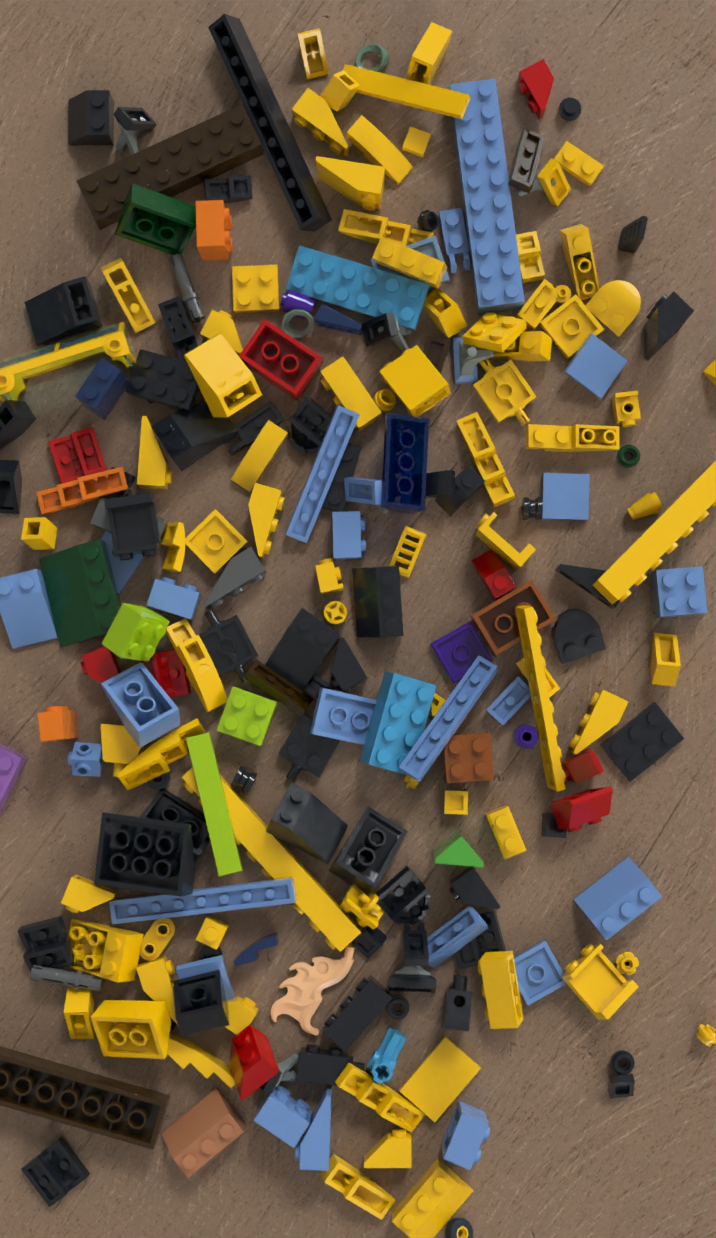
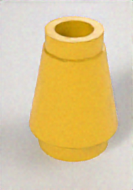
M648 492L631 507L627 508V511L634 521L659 513L663 505L656 492L651 494Z

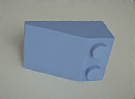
M33 569L1 577L0 614L12 648L16 649L58 638L42 571Z
M142 662L101 683V687L126 730L139 747L180 726L179 708Z
M332 1085L326 1086L311 1114L309 1126L303 1133L302 1138L297 1142L295 1161H300V1170L329 1171Z

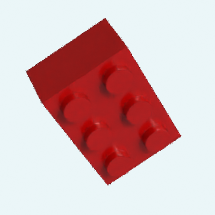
M266 319L263 320L239 355L247 368L295 400L299 399L323 364L320 355Z

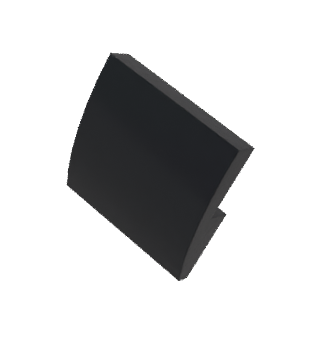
M496 910L479 914L487 924L488 929L455 953L459 969L478 966V961L485 952L506 951Z
M62 916L24 925L18 929V934L26 949L23 957L30 973L33 965L55 969L73 966L72 946Z
M62 1136L21 1169L49 1207L67 1195L71 1189L90 1175V1172Z

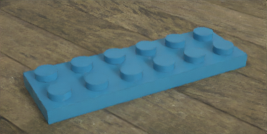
M299 245L286 290H292L310 296L312 299L374 318L385 313L394 312L398 325L416 330L430 286L423 282Z

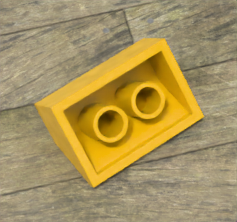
M104 1000L92 1014L91 1020L103 1056L166 1058L171 1019L165 1001Z
M437 1158L391 1212L392 1222L409 1238H434L472 1194L473 1189Z

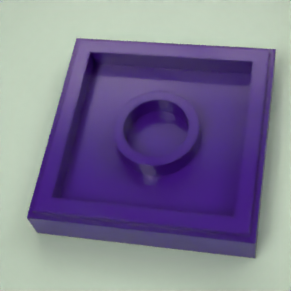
M471 621L430 644L453 684L463 678L478 655L493 662Z

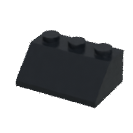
M675 292L669 297L664 294L646 317L648 322L644 326L645 359L647 361L670 340L694 312Z
M399 565L352 568L357 637L404 636Z
M164 788L160 789L140 816L143 818L191 824L195 864L210 842L205 815Z

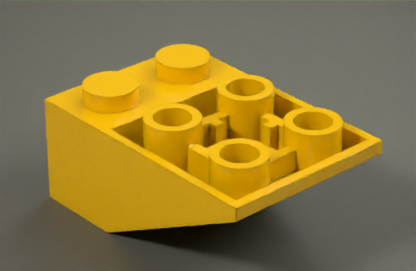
M222 334L214 336L184 354L213 417H229L262 396L253 374Z
M71 919L68 935L72 946L74 964L70 968L117 983L135 981L136 967L144 934L125 928Z

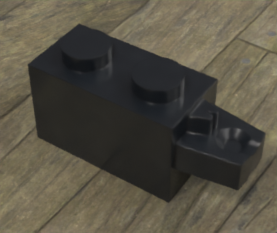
M307 1044L306 1047H301L297 1081L337 1086L335 1081L348 1063L363 1071L365 1063L353 1061V1056H348V1052H343L338 1047H330L329 1050L320 1049L318 1045Z

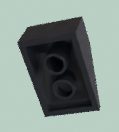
M206 402L194 405L191 412L179 410L171 413L151 426L181 471L239 433L228 417H213Z
M302 608L265 665L303 691L339 640L341 634Z
M291 783L276 809L266 832L329 864L348 825L312 793Z
M368 806L328 871L350 885L355 884L366 895H369L379 884L407 830Z

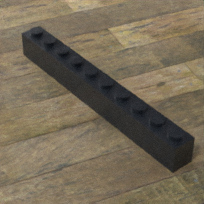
M223 14L208 27L300 230L315 232L332 219L240 19Z

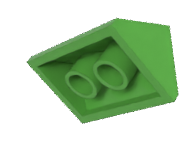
M458 831L432 852V858L436 864L484 866V862Z

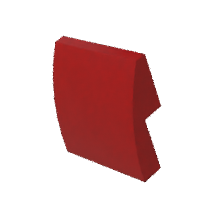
M93 427L72 432L69 436L50 440L47 443L60 484L78 480L77 478L107 471Z
M176 650L154 653L149 662L135 660L136 664L143 663L170 698L192 694L190 681L185 674L186 668Z

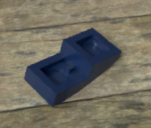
M277 932L262 937L247 946L235 958L234 966L257 961L259 958L258 950L278 945Z

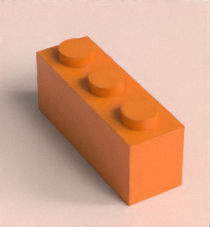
M69 706L44 707L45 712L38 713L41 742L79 738L76 710H69Z

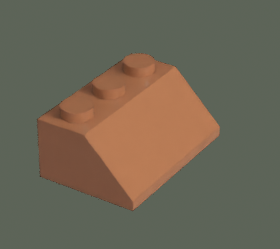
M216 1087L161 1134L173 1160L189 1178L244 1132L246 1123Z

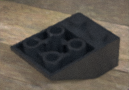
M86 276L63 282L24 302L37 346L103 327L91 284Z

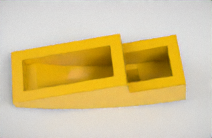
M362 115L347 131V139L364 153V157L372 164L385 167V174L396 184L399 185L413 169V166L404 155Z
M268 420L231 480L251 492L254 484L257 483L288 433Z
M335 1154L330 1158L329 1171L322 1170L320 1172L326 1184L343 1193L347 1200L381 1220L396 1201L394 1197L373 1180Z

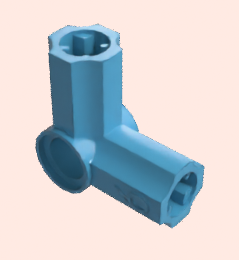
M388 1028L378 1050L375 1049L366 1068L373 1073L374 1081L380 1084L390 1081L397 1063L396 1059L407 1039V1036L396 1029Z

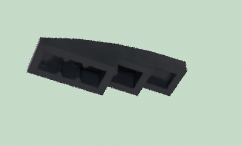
M178 296L159 303L158 306L178 359L186 361L184 354L198 347V344Z

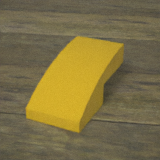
M537 232L516 234L522 284L544 280L545 272L540 256L541 249Z
M172 522L168 523L161 543L169 547L162 569L168 572H181L185 555V530L183 523Z

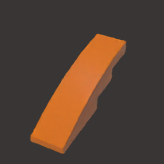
M119 467L77 478L78 480L58 484L57 487L38 491L36 494L41 514L47 515L90 503L100 498L109 497L129 489L124 469Z

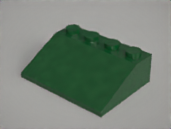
M99 539L79 544L39 558L60 648L105 637L122 606L105 541Z

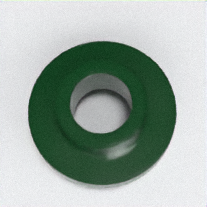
M624 445L617 452V460L623 467H634L640 460V452L633 445ZM630 453L632 459L626 460L624 454Z

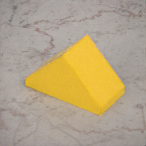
M320 28L297 33L306 78L311 79L328 75Z

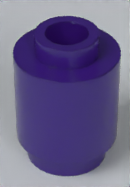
M289 290L288 294H283L280 306L284 307L283 312L285 313L294 309H300L309 312L311 315L315 301L310 299V296ZM296 315L297 317L304 319V316Z
M520 725L513 732V741L521 748H531L538 741V732L530 725ZM525 732L531 735L529 741H524L522 738Z

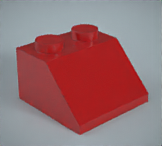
M612 786L587 789L551 802L558 829H568V832H574L582 829L581 825L588 822L589 825L601 822V817L610 813L613 793Z
M249 1024L232 1038L229 1065L241 1100H245L276 1075L279 1069L268 1037Z

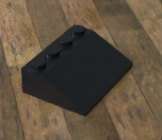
M102 812L95 884L180 897L193 893L195 863L191 824Z

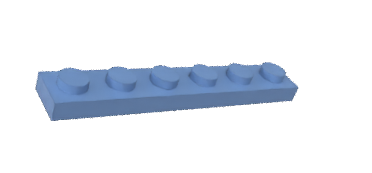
M339 405L336 406L285 535L307 543L360 414Z
M478 655L399 766L400 771L418 782L421 781L498 672L497 665Z

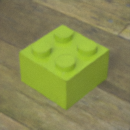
M123 603L102 644L120 658L149 662L155 653L160 639L166 633V628L170 621L152 608Z
M232 686L217 731L263 746L278 702Z

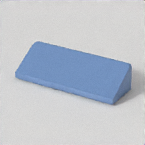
M469 905L427 937L429 966L436 968L488 929L487 924L473 905Z

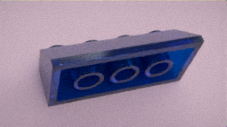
M391 413L385 414L381 507L392 512L409 514L425 511L429 419Z

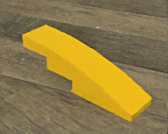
M347 209L343 210L338 230L342 234L377 245L381 236L404 246L434 236L433 232L412 229L411 225L389 221L388 217Z
M478 412L456 420L476 470L485 480L483 485L493 506L497 507L515 499V494L506 478L505 470Z
M198 718L175 729L152 744L117 774L127 791L169 772V763L189 755L186 738L206 733Z
M170 1033L167 1054L183 1070L191 1063L207 1079L214 1072L230 1088L235 1085L231 1068L222 1060L201 1046Z
M351 1063L347 1064L335 1081L339 1088L354 1095L359 1102L376 1110L379 1116L411 1133L425 1116L412 1102L384 1083L380 1084L374 1081L373 1076Z

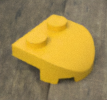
M616 280L603 285L586 304V307L619 337L638 316L641 310V297L634 285L626 281Z

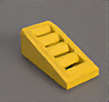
M408 526L404 527L389 565L393 566L398 561L409 566L408 569L399 567V575L406 578L410 577L426 534ZM406 535L419 539V542L416 543L406 539ZM403 543L416 548L415 552L403 548ZM399 553L411 556V561L398 556Z

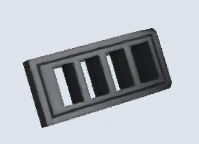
M641 216L622 229L618 244L620 251L629 253L637 251L644 239L648 220L646 216Z

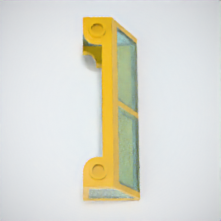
M117 323L1 360L0 401L3 403L6 400L18 401L20 393L27 390L24 379L102 354L110 356L113 362L120 361L124 363L128 370L134 368L136 356L125 323Z

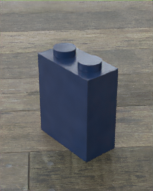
M101 358L75 397L85 408L105 420L126 390L129 381L120 369Z

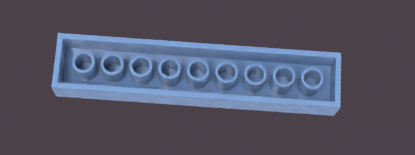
M487 79L450 84L449 90L469 94L471 98L463 119L451 117L476 312L479 315L486 312L495 313L520 310L525 300L510 186L508 185L509 179L496 80Z

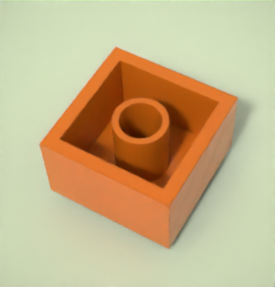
M224 200L196 201L197 248L202 261L229 260V252H233V241L230 231H228L232 230V217L230 216L229 208H225Z

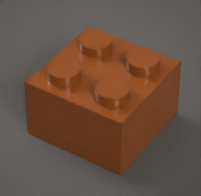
M490 733L453 735L443 748L445 782L494 780Z

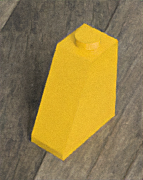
M431 22L411 57L406 79L431 85L448 48L452 34L451 30Z

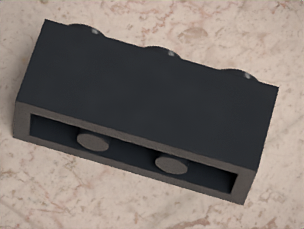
M370 976L368 979L363 978L355 987L357 992L352 997L348 995L340 1004L342 1009L336 1015L332 1013L324 1022L326 1026L324 1034L344 1052L347 1051L392 999V994L373 976Z

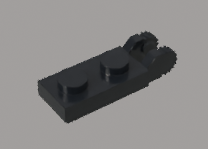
M271 401L235 425L239 433L223 443L230 442L237 435L242 439V441L232 446L228 451L231 456L240 452L245 446L248 447L254 443L268 420L277 426L284 422V418Z
M404 923L405 967L429 966L427 930H425L424 923H419L418 930L411 931L410 923Z

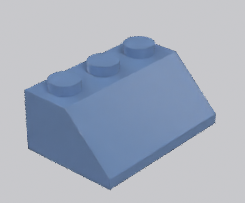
M628 856L573 900L600 935L607 941L662 896Z

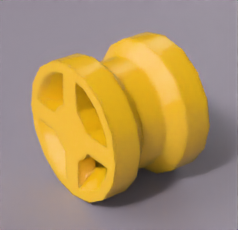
M333 601L326 605L324 617L327 622L332 625H340L345 621L347 610L344 604Z

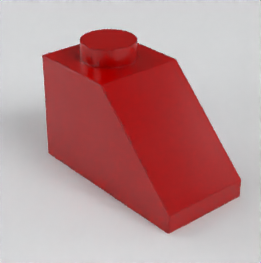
M492 550L471 560L493 601L516 588L506 568Z
M105 646L81 655L83 659L80 662L85 675L88 674L92 679L103 683L121 673L115 654Z
M585 749L562 762L564 765L562 769L565 772L567 781L572 780L573 783H579L604 772L594 751L590 749Z

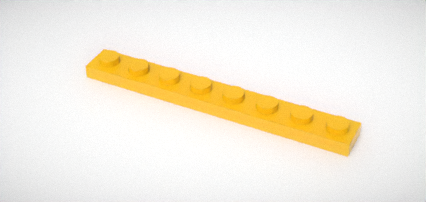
M521 605L515 607L545 778L547 787L558 792L565 790L564 782L566 781V775L561 767L560 759H562V753L556 739L558 730L552 716L554 714V707L549 699L550 685L544 671L546 662L540 649L542 640L537 632L536 623L538 617L532 606Z

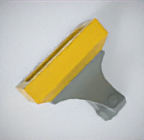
M551 158L546 165L542 166L539 172H536L530 192L536 190L544 191L550 203L557 207L571 191V188L559 162ZM518 189V194L520 197L528 194Z

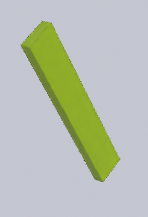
M210 732L188 737L186 740L218 874L223 876L242 871Z

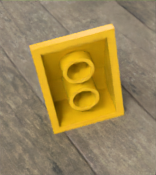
M316 156L317 178L357 206L362 207V209L367 211L380 210L385 184V167Z

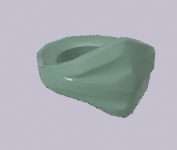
M370 44L361 48L356 55L355 62L357 67L366 69L362 66L361 59L369 52L380 55L381 60L380 64L376 65L375 68L368 70L381 72L389 63L388 53L382 46Z
M294 309L286 313L281 322V330L294 339L307 336L314 328L313 317L309 312L300 309ZM296 315L306 317L309 326L303 330L293 329L290 325L292 317Z

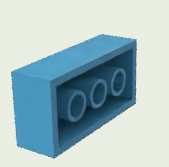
M385 671L360 761L405 774L400 771L399 766L424 732L437 685Z

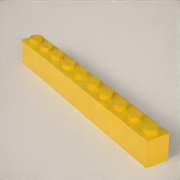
M192 767L182 776L185 780L183 785L190 793L195 791L200 797ZM220 774L236 844L240 845L242 843L247 849L246 855L254 863L258 861L264 867L261 871L269 880L272 878L275 880L293 877L296 902L293 904L294 908L301 915L305 913L311 919L309 921L311 927L316 932L322 931L326 936L325 942L333 950L337 948L341 952L361 933V928L347 913L340 909V905L281 840L266 832L268 826Z

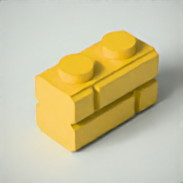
M504 805L485 813L504 859L526 851L509 806Z

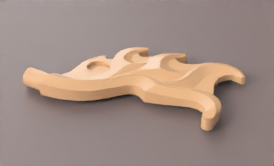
M347 945L344 957L342 956L341 959L318 956L312 958L313 966L303 961L292 964L289 970L296 969L298 974L287 978L279 986V988L287 987L288 992L285 996L276 1000L271 1008L270 1014L274 1023L277 1022L278 1015L288 1014L300 1022L301 1028L305 1032L317 1036L319 1029L312 1027L310 1020L323 999L321 992L323 989L345 978L354 962L355 947Z

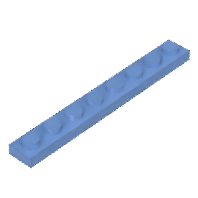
M292 877L193 889L192 894L182 897L159 893L111 899L109 906L112 924L290 904L296 902V894Z

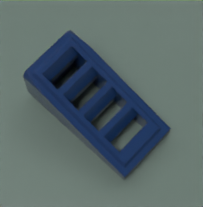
M325 304L321 305L314 318V324L317 326L361 335L363 332L362 324Z

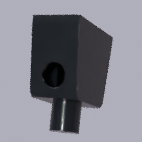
M453 975L452 989H446L443 1028L469 1031L472 992L466 991L467 976ZM456 996H461L462 998L460 1006H455L454 1004Z

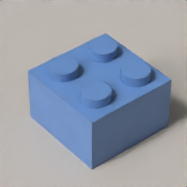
M703 566L663 569L651 572L655 618L707 613Z
M279 1085L274 1088L271 1094L267 1093L257 1107L254 1121L294 1148L310 1124L312 1111L305 1101L301 1099L295 1100L290 1096L291 1093L286 1088Z
M461 1101L458 1102L441 1144L443 1159L471 1170L473 1163H478L481 1156L480 1145L482 1140L486 1142L491 1129L488 1127L489 1121L485 1111Z

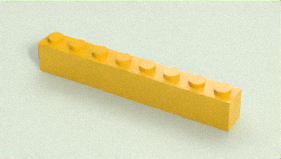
M716 460L593 584L612 605L618 600L622 603L631 594L629 589L634 584L639 586L647 578L644 573L649 568L654 570L663 561L660 557L665 552L669 555L678 546L676 541L680 537L685 539L694 530L691 525L695 521L700 523L708 516L709 512L706 510L711 505L714 508L716 507Z

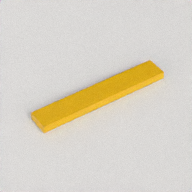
M347 64L343 68L360 85L356 93L458 119H463L471 99L469 94Z

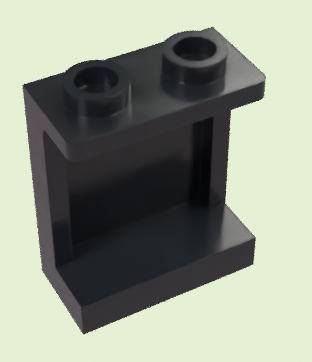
M151 492L104 500L105 509L109 515L114 548L112 554L114 557H119V560L123 561L133 559V555L136 554L149 557L157 555L156 551H162L155 499Z

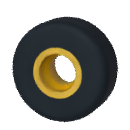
M454 1218L446 1226L445 1238H473L472 1225L466 1219ZM459 1230L462 1231V1234H461L460 1237L458 1236Z

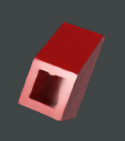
M544 59L520 71L517 80L519 92L522 95L525 94L531 113L536 114L538 119L543 118L554 82V77Z

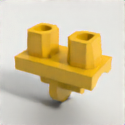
M355 884L349 887L346 896L340 904V909L345 913L352 911L357 916V923L363 928L366 926L373 930L377 928L379 919L384 913V910L377 904L379 897L375 893L370 896L366 895Z

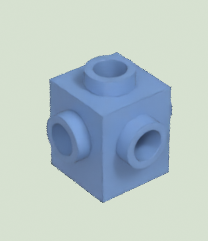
M75 742L73 751H69L68 765L72 766L73 775L101 777L104 765L102 744Z

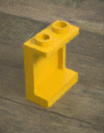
M417 345L405 350L399 358L393 362H388L379 371L383 382L388 384L407 408L408 414L413 420L451 394L447 381Z
M494 512L491 516L485 514L477 523L476 528L478 530L475 535L510 567L517 571L536 549L529 543L521 553L516 551L490 527L497 514Z
M589 944L580 952L582 956L577 961L573 960L565 967L566 972L561 978L597 1020H608L634 993L638 985L633 980H626L601 951L604 948L601 944Z

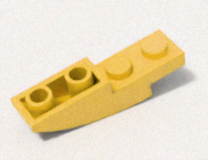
M526 425V449H544V451L553 452L619 450V426Z
M186 618L168 626L166 634L185 666V674L207 713L226 704L228 699L222 682L200 636L195 635Z

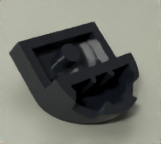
M306 397L294 415L290 416L287 421L286 428H288L289 443L301 453L318 452L332 415L312 398Z
M573 608L558 615L554 627L551 628V636L555 642L562 664L606 649L599 624L589 613L580 609Z
M408 866L375 893L379 897L377 904L396 924H416L429 912L430 893Z

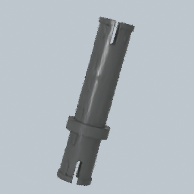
M182 254L173 255L168 260L182 294V303L186 305L191 322H200L202 319H205L199 303V294L194 290Z
M33 965L30 974V980L74 987V990H80L81 988L101 992L104 978L84 974L83 971L79 970L77 972H70Z

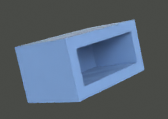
M360 511L332 512L334 561L362 560L361 554H366V540H361V531H365V517H360Z
M162 577V580L155 579L147 606L194 621L202 594L197 592L198 588L188 584H184V587L175 585V580Z

